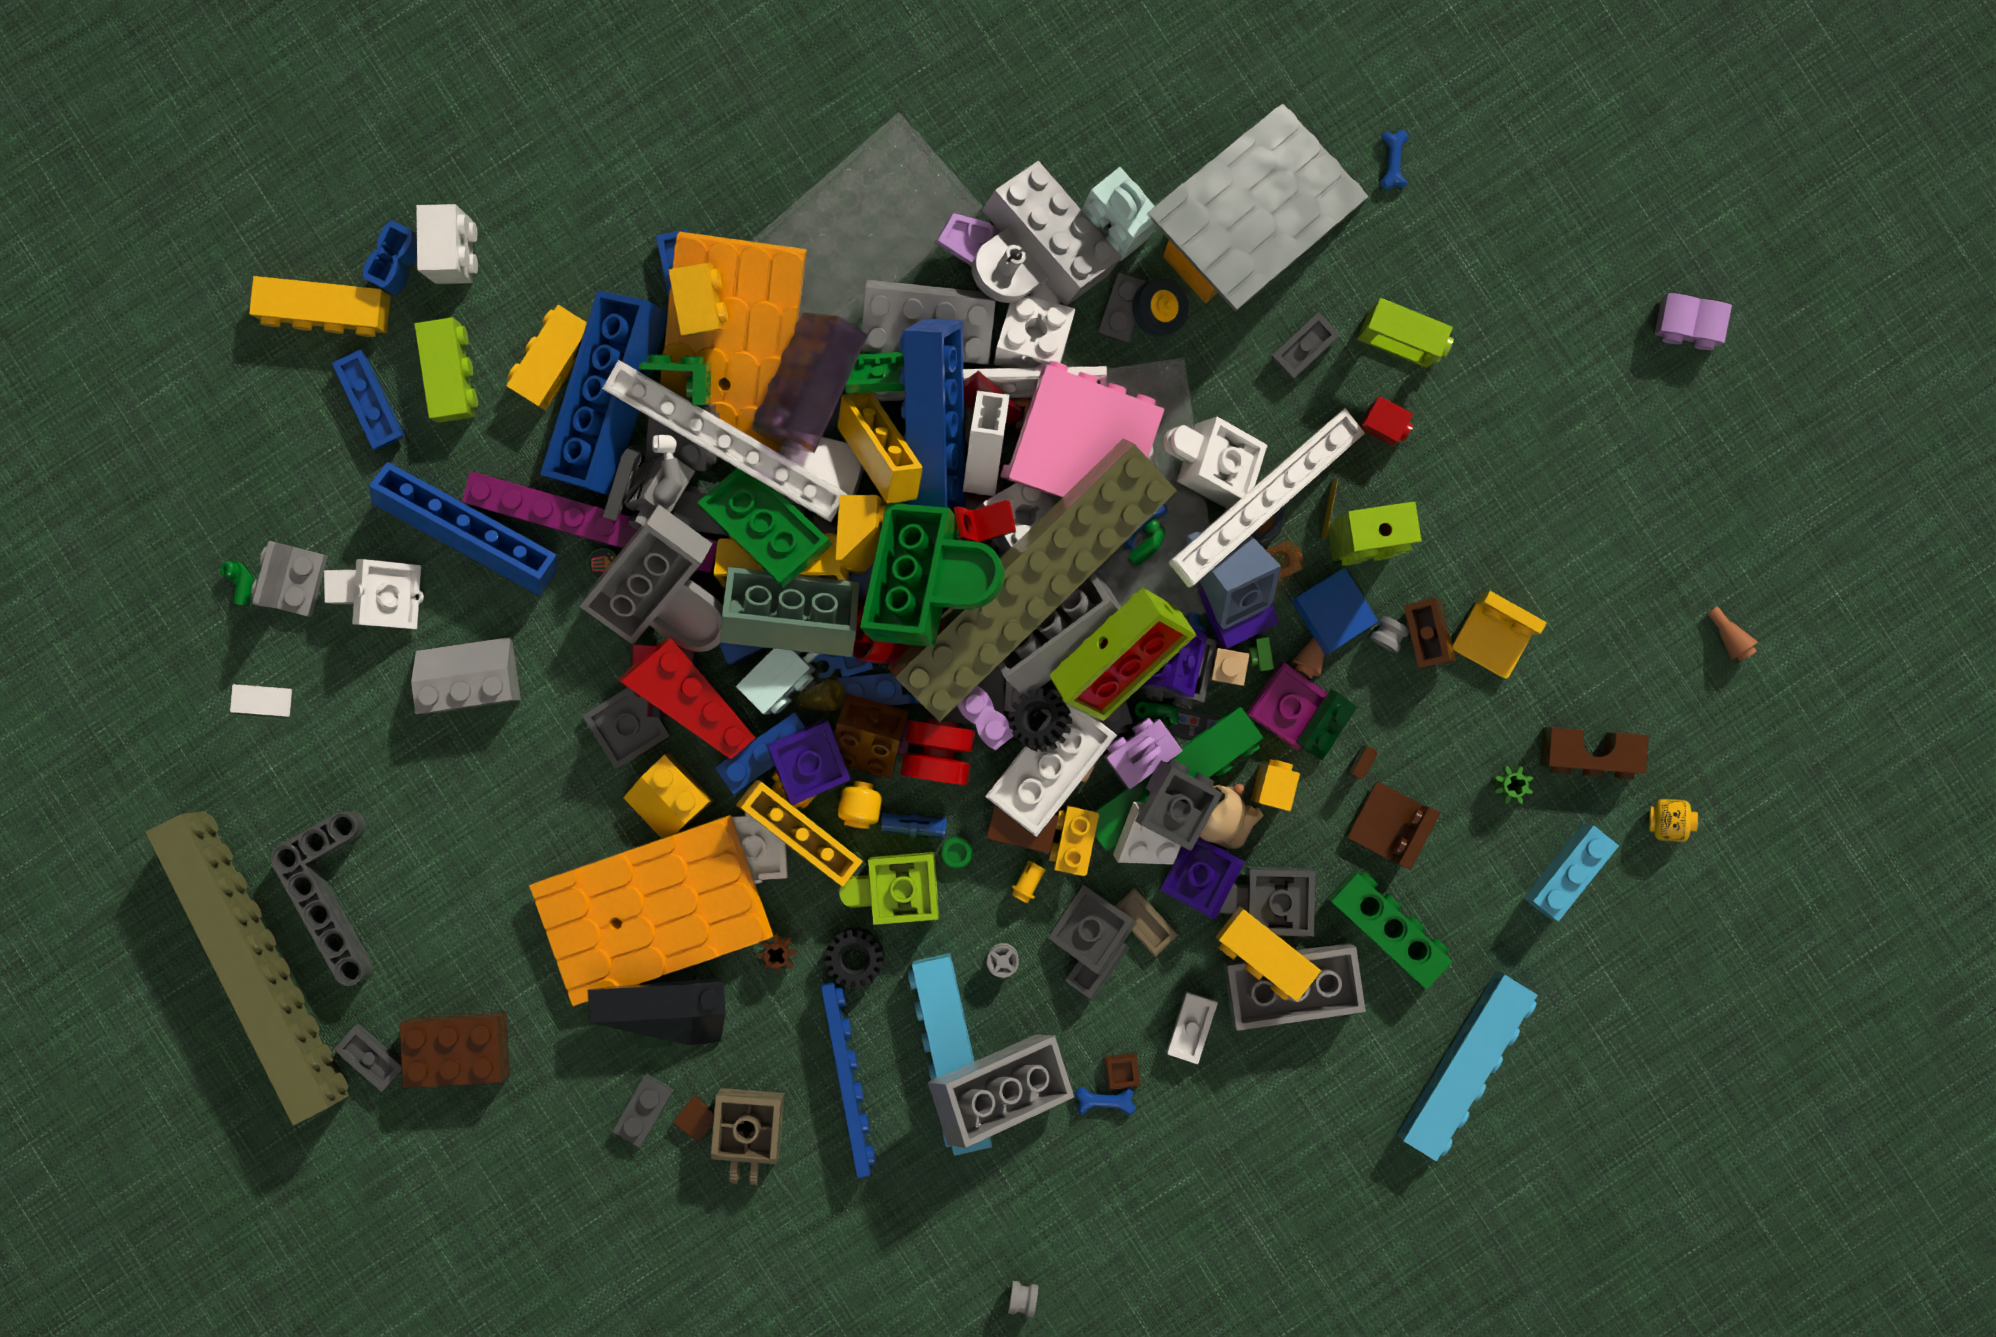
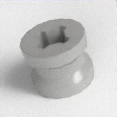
M1382 615L1379 620L1380 627L1377 631L1372 632L1370 639L1383 648L1398 653L1401 649V640L1409 635L1410 630L1398 621Z
M1008 943L995 944L987 955V966L990 972L1001 978L1009 977L1016 972L1019 965V956L1016 949Z
M1012 1281L1008 1314L1014 1315L1020 1312L1024 1313L1026 1317L1034 1318L1038 1285L1022 1286L1020 1282Z

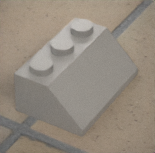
M512 637L416 651L411 679L415 714H431L521 700Z

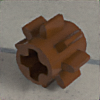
M775 932L771 942L768 940L761 941L762 946L766 950L758 952L757 958H764L766 962L763 967L764 971L772 967L775 968L777 975H779L782 966L793 967L794 964L789 959V956L796 955L798 949H790V936L785 940L779 939L778 933ZM782 948L784 950L782 957L778 956L776 959H773L771 957L772 949Z

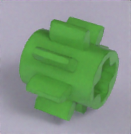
M1502 766L1503 774L1492 776L1497 781V787L1492 790V793H1501L1503 795L1502 803L1508 804L1511 797H1513L1516 803L1522 804L1523 799L1521 796L1525 793H1533L1528 788V782L1533 777L1522 775V766H1516L1513 773L1508 766ZM1511 779H1515L1518 782L1514 786V790L1507 789V785L1511 784Z

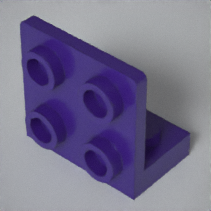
M1192 627L1196 636L1142 686L1166 687L1182 697L1194 698L1207 635Z

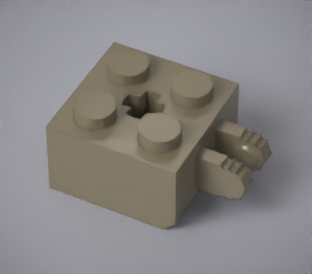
M721 1088L716 1094L711 1159L731 1161L730 1183L737 1184L740 1179V1162H751V1169L749 1171L750 1185H758L760 1163L777 1164L780 1158L785 1093ZM745 1121H750L755 1127L751 1132L745 1131L746 1126H741V1124H744Z

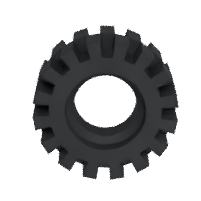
M1040 688L1038 693L1034 689L1029 690V697L1024 694L1019 696L1022 700L1020 704L1014 701L1012 707L1016 709V712L1009 711L1008 717L1013 720V722H1008L1009 728L1013 730L1012 734L1018 741L1033 751L1037 752L1039 749L1041 752H1048L1047 747L1054 750L1058 748L1055 743L1056 741L1062 744L1066 741L1062 736L1063 733L1070 734L1071 729L1067 726V724H1072V718L1068 715L1071 711L1053 692H1047L1045 689ZM1039 710H1048L1051 714L1048 726L1042 731H1033L1030 727L1033 715Z
M855 927L853 929H845L837 934L829 943L825 953V965L828 967L830 977L833 976L836 979V983H842L847 988L851 986L861 988L865 984H870L880 973L884 961L883 946L875 935L873 936L869 933L870 931ZM856 945L865 950L867 963L863 968L852 970L843 963V952L849 946Z

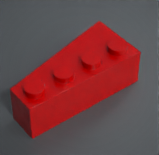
M665 638L617 679L620 683L730 759L756 738L671 638Z

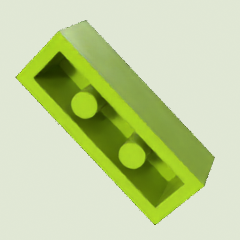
M453 317L414 323L429 419L441 423L475 417L474 408L478 407V398L475 389H471L469 376H473V366L471 359L466 357L464 345H468V334L465 326H461V323Z

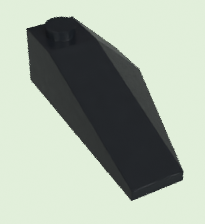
M717 977L587 989L589 1023L685 1045L721 1042L725 1019L724 981Z

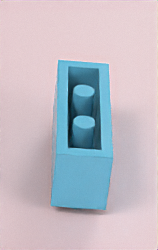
M1582 823L1523 898L1546 917L1559 922L1619 845L1594 825Z

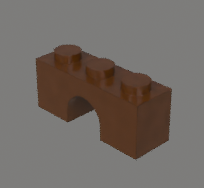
M1543 727L1541 765L1551 766L1550 773L1570 774L1571 768L1583 769L1582 775L1602 777L1604 770L1615 771L1614 778L1634 779L1635 773L1646 774L1649 735L1607 732L1605 748L1600 754L1593 756L1584 747V730Z

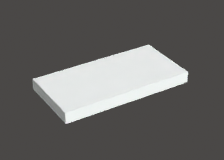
M1067 703L1065 704L1071 711L1068 715L1072 718V724H1067L1071 729L1070 734L1063 733L1062 735L1066 741L1063 744L1056 741L1055 743L1058 748L1052 750L1050 747H1047L1048 752H1041L1039 749L1036 752L1025 746L985 796L1036 837L1117 736L1095 717ZM1051 714L1041 725L1038 731H1042L1048 726L1051 720Z

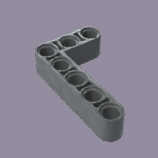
M357 811L336 813L277 846L271 854V863L335 979L344 986H352L366 980L372 973L373 965L316 861L359 838L364 833L366 821L362 814ZM345 817L352 823V830L349 834L345 833L341 827ZM317 833L324 840L321 850L317 849L314 845V837ZM289 849L296 856L293 866L286 861V853ZM304 877L311 882L310 893L304 892L301 887ZM320 905L327 911L325 921L320 920L317 916V909ZM334 934L340 935L343 940L341 949H337L333 945L332 939ZM350 962L358 966L359 974L357 977L351 976L348 971Z

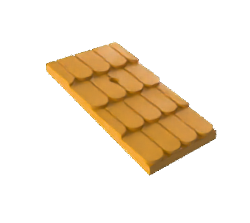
M679 231L674 249L673 269L702 263L713 264V268L718 269L721 276L722 288L718 289L720 302H724L726 305L728 321L724 322V330L682 336L680 334L671 286L663 355H671V361L681 362V357L703 356L704 363H711L710 403L716 404V413H720V419L780 453L785 435L807 249ZM661 370L660 384L685 399L692 401V397H687L686 385L687 377L693 376V371Z
M731 815L529 885L544 929L547 931L546 934L554 957L557 959V965L566 990H568L572 1006L588 1001L587 989L637 985L773 937Z

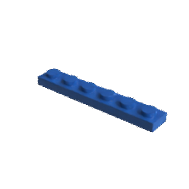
M835 980L826 981L821 985L857 1178L870 1176L872 1165H876L874 1146H868L866 1134L870 1133V1124L867 1113L862 1114L860 1102L864 1101L862 1083L855 1081L854 1070L858 1069L856 1051H850L848 1038H852V1029L849 1018L844 1019L842 1006H846L844 988L838 987Z

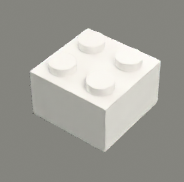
M456 204L416 205L417 270L435 284L473 283V274H476L478 271L477 256L473 254V242L477 241L476 223Z

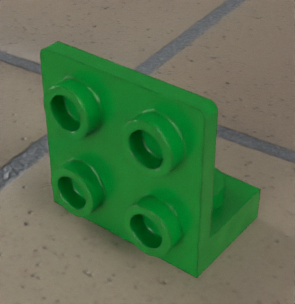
M901 352L845 355L846 394L905 391V387L901 385L900 379L901 371L904 367V354Z
M652 354L648 355V360L639 362V369L693 371V376L687 377V397H692V405H707L711 402V363H704L703 356L681 357V362L671 361V355Z

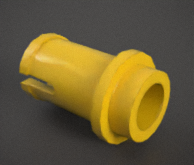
M1028 860L1016 886L1012 885L1011 887L1014 889L1011 895L1029 903L1031 898H1035L1033 893L1046 869Z

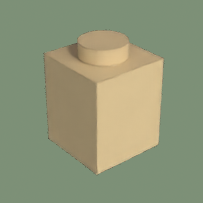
M1216 648L1209 681L1244 686L1249 654Z

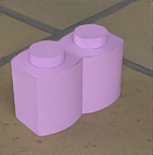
M1667 293L1661 299L1654 335L1663 337L1662 341L1665 343L1682 344V341L1686 340L1694 343V347L1697 349L1714 350V346L1725 343L1732 305L1688 295Z
M976 686L957 705L962 715L970 722L976 724L979 736L989 747L996 750L1013 737V730L1009 728V721L1000 712L994 710L991 698L979 686Z

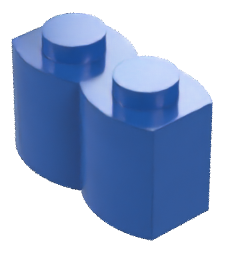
M392 220L388 222L379 234L377 250L365 262L363 278L375 287L394 296L397 295L407 282L409 267L417 261V234Z

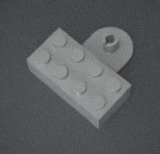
M1037 161L998 187L983 207L982 211L998 228L1000 233L983 244L976 253L972 262V275L980 290L999 302H1017L1045 283L1063 305L1068 306L1106 278L1122 259V256L1044 166Z
M658 505L592 586L580 607L631 644H634L650 625L684 649L695 652L711 650L720 644L723 605L689 578L703 562L712 543L661 505Z

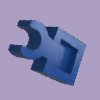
M853 653L852 657L837 655L831 657L826 654H820L814 659L815 662L825 660L829 664L827 672L818 674L819 678L822 679L831 677L838 669H840L842 677L874 669L872 662L858 661Z

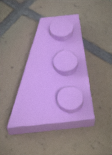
M953 213L949 216L935 243L972 266L973 259L981 246L999 234L1000 231L989 222Z

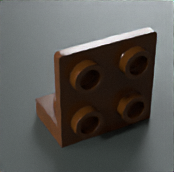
M847 694L837 721L834 736L845 766L867 771L875 776L891 778L909 711Z
M1376 782L1347 837L1397 865L1411 870L1441 812L1429 806L1421 805L1390 787Z

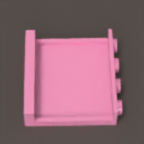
M1050 361L1049 365H1037L1036 370L1041 373L1010 465L1003 466L1000 477L1062 499L1123 438L1134 443L1148 458L1164 408L1156 406V400L1151 397L1137 394L1135 398L1127 395V389L1112 383H1109L1107 387L1097 383L1098 378L1084 372H1079L1078 376L1067 372L1068 366Z

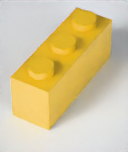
M557 305L555 310L551 309L542 321V326L544 327L539 335L532 337L525 348V353L527 354L521 363L515 364L508 374L509 382L506 386L546 411L574 367L587 322L560 305Z
M1240 906L1216 935V938L1222 942L1218 947L1233 960L1237 955L1245 960L1248 964L1244 969L1258 980H1261L1263 976L1274 983L1270 989L1285 1001L1290 996L1298 1002L1322 971Z

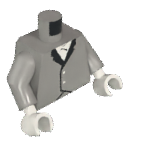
M670 435L653 436V451L655 453H664V455L642 463L639 468L642 458L641 454L633 483L625 498L624 505L633 511L628 523L636 530L642 526L658 505H661L671 513L695 472L678 460L677 457L673 456L676 449V440Z

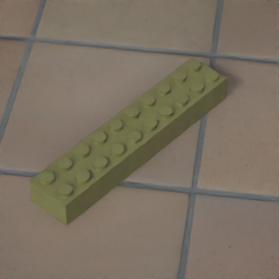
M1123 438L1000 558L1005 570V580L1000 593L992 602L972 610L949 608L941 616L935 647L911 645L888 667L889 670L940 722L1177 490L1134 443Z
M206 811L180 814L145 833L294 1126L348 1097L347 1081L340 1072H337L332 1062L334 1060L333 1053L327 1044H323L318 1034V1023L312 1015L308 1014L304 1006L305 999L303 993L298 987H294L289 977L290 968L287 962L279 957L274 947L276 946L275 938L268 929H265L260 919L262 916L261 910L257 903L250 899L246 891L247 883L240 872L236 871L231 862L233 859L229 847L221 842L217 834L218 825L215 819L207 814Z

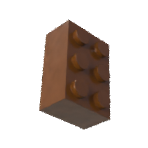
M507 1012L410 1017L400 1022L403 1088L499 1083L510 1076Z

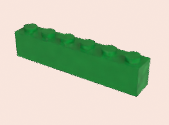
M1236 707L1181 747L1183 751L1173 759L1189 767L1190 769L1187 774L1195 777L1197 772L1208 778L1215 773L1220 777L1234 767L1231 761L1241 754L1246 758L1260 748L1258 742L1263 739V736L1242 707ZM1153 773L1131 789L1125 787L1094 810V812L1099 814L1095 837L1106 852L1111 848L1115 851L1133 802H1146L1151 792L1145 788Z

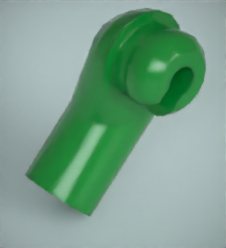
M1152 520L1143 528L1144 533L1149 538L1128 554L1131 561L1138 567L1159 550L1166 535L1164 526L1161 527L1157 520Z
M238 561L224 562L220 568L221 575L229 578L236 586L233 604L249 606L251 589L254 583L253 576Z
M1142 701L1135 707V713L1138 717L1162 718L1163 724L1166 727L1175 726L1180 722L1177 714L1179 710L1174 705Z

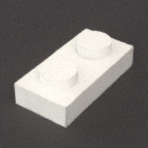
M1187 991L1185 992L1166 1051L1168 1055L1195 1064L1199 1063L1217 1007V1001Z

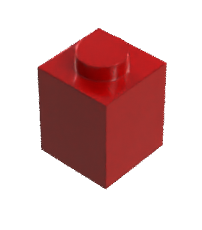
M1378 396L1373 400L1360 427L1364 432L1393 446L1399 440L1404 442L1413 427V424L1409 423L1413 413Z

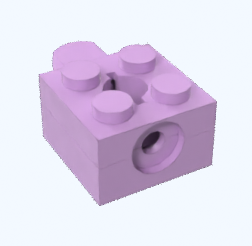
M1145 718L1132 728L1135 734L1126 740L1120 736L1106 748L1108 753L1103 757L1128 789H1131L1155 772L1161 760L1167 763L1183 751L1160 719L1152 721L1150 718Z

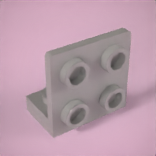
M269 541L267 547L262 550L260 555V565L262 568L259 578L252 585V604L312 617L328 555Z

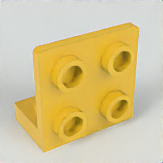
M1492 591L1483 592L1480 594L1453 642V651L1501 678L1507 679L1532 635L1541 634L1547 622Z

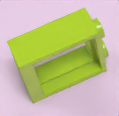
M1379 298L1368 310L1357 340L1428 368L1434 362H1439L1442 356H1447L1454 338L1449 337L1453 329L1452 326Z

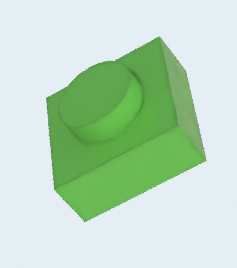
M1269 637L1252 640L1253 646L1248 647L1251 666L1256 665L1257 672L1274 669Z

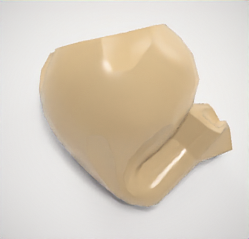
M1221 785L1212 786L1223 794L1199 837L1225 848H1240L1244 845L1252 827L1263 817V814L1258 807L1245 806L1243 799L1232 789Z

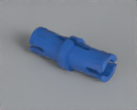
M883 812L881 833L908 834L909 838H916V835L945 839L947 818L918 816V813L914 812L911 815Z

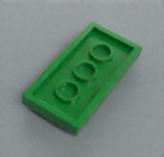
M736 468L697 502L701 510L782 588L832 546L829 538L780 492L739 468Z

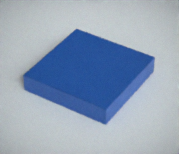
M1345 567L1291 600L1325 655L1378 622Z

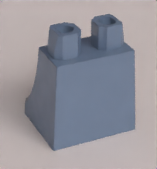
M1196 531L1188 535L1185 547L1201 533ZM1251 535L1199 580L1213 609L1216 621L1223 629H1227L1266 610L1274 600L1281 565Z

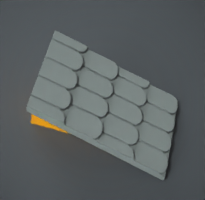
M1282 103L1147 213V216L1169 239L1163 258L1206 304L1215 294L1219 293L1236 312L1366 201L1369 196L1363 191L1359 183L1347 174L1340 163L1323 148L1318 139L1299 122L1296 115Z

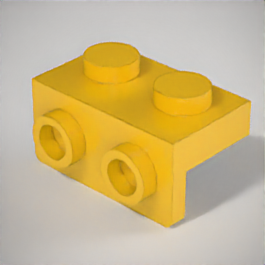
M1066 805L1065 811L1059 810L1056 829L1061 830L1059 843H1052L1049 861L1055 862L1054 870L1086 876L1099 814L1094 811Z

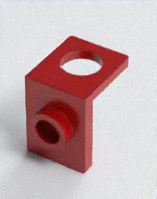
M1008 500L975 510H969L960 506L954 507L961 540L982 543L1016 532L1011 503ZM964 518L967 521L969 532L965 528Z

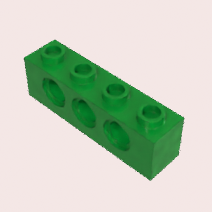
M1351 871L1326 899L1415 982L1427 990L1453 962L1446 955L1449 949L1435 937L1430 941L1422 933L1426 928L1412 915L1408 919L1399 912L1402 906L1388 893L1383 897L1375 889L1378 883L1366 872L1359 875L1357 872ZM1367 897H1372L1375 901L1373 911L1363 914L1360 908L1361 902ZM1396 919L1398 922L1397 932L1394 935L1387 936L1384 931L1386 922ZM1419 941L1422 945V951L1417 957L1411 958L1408 954V948L1411 943Z

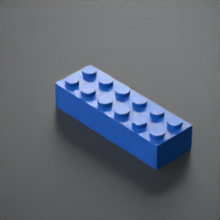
M597 290L540 475L567 485L607 496L610 495L621 456L629 446L639 410L602 388L618 360L650 378L652 370L639 369V362L648 360V355H657L667 323L668 312L646 300Z
M925 318L903 330L900 338V352L904 354V367L902 368L900 379L901 385L905 387V400L902 403L901 413L902 418L906 419V432L903 435V439L923 467L917 500L905 501L904 504L950 508L955 515L954 507L966 508V493L963 492L965 478L963 320Z

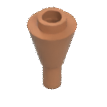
M1718 606L1707 613L1719 628V634L1731 661L1737 657L1742 662L1757 652L1754 645L1758 641L1735 623L1730 622Z
M1312 638L1291 661V664L1298 673L1307 679H1312L1313 676L1319 677L1325 654L1315 638Z

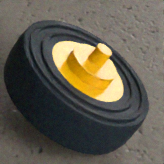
M1155 278L1145 282L1137 289L1132 302V311L1136 323L1144 332L1152 336L1162 337L1177 332L1185 324L1189 312V303L1186 293L1178 283L1168 278Z

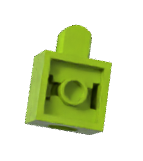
M934 852L870 857L868 859L869 875L851 876L847 883L840 887L839 895L844 905L851 908L872 906L873 925L939 919Z

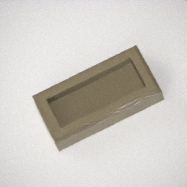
M1135 887L1114 905L1137 922L1132 929V933L1155 957L1178 936L1173 928Z

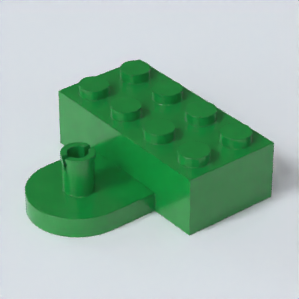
M895 503L886 504L860 628L872 641L935 647L943 607L965 610L978 609L992 602L1000 593L1005 580V570L1001 559L991 547L984 543L957 540L958 527L956 517L950 508Z

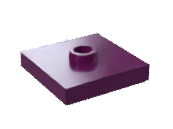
M1280 661L1246 714L1263 728L1299 751L1301 746L1296 742L1328 693L1289 665Z

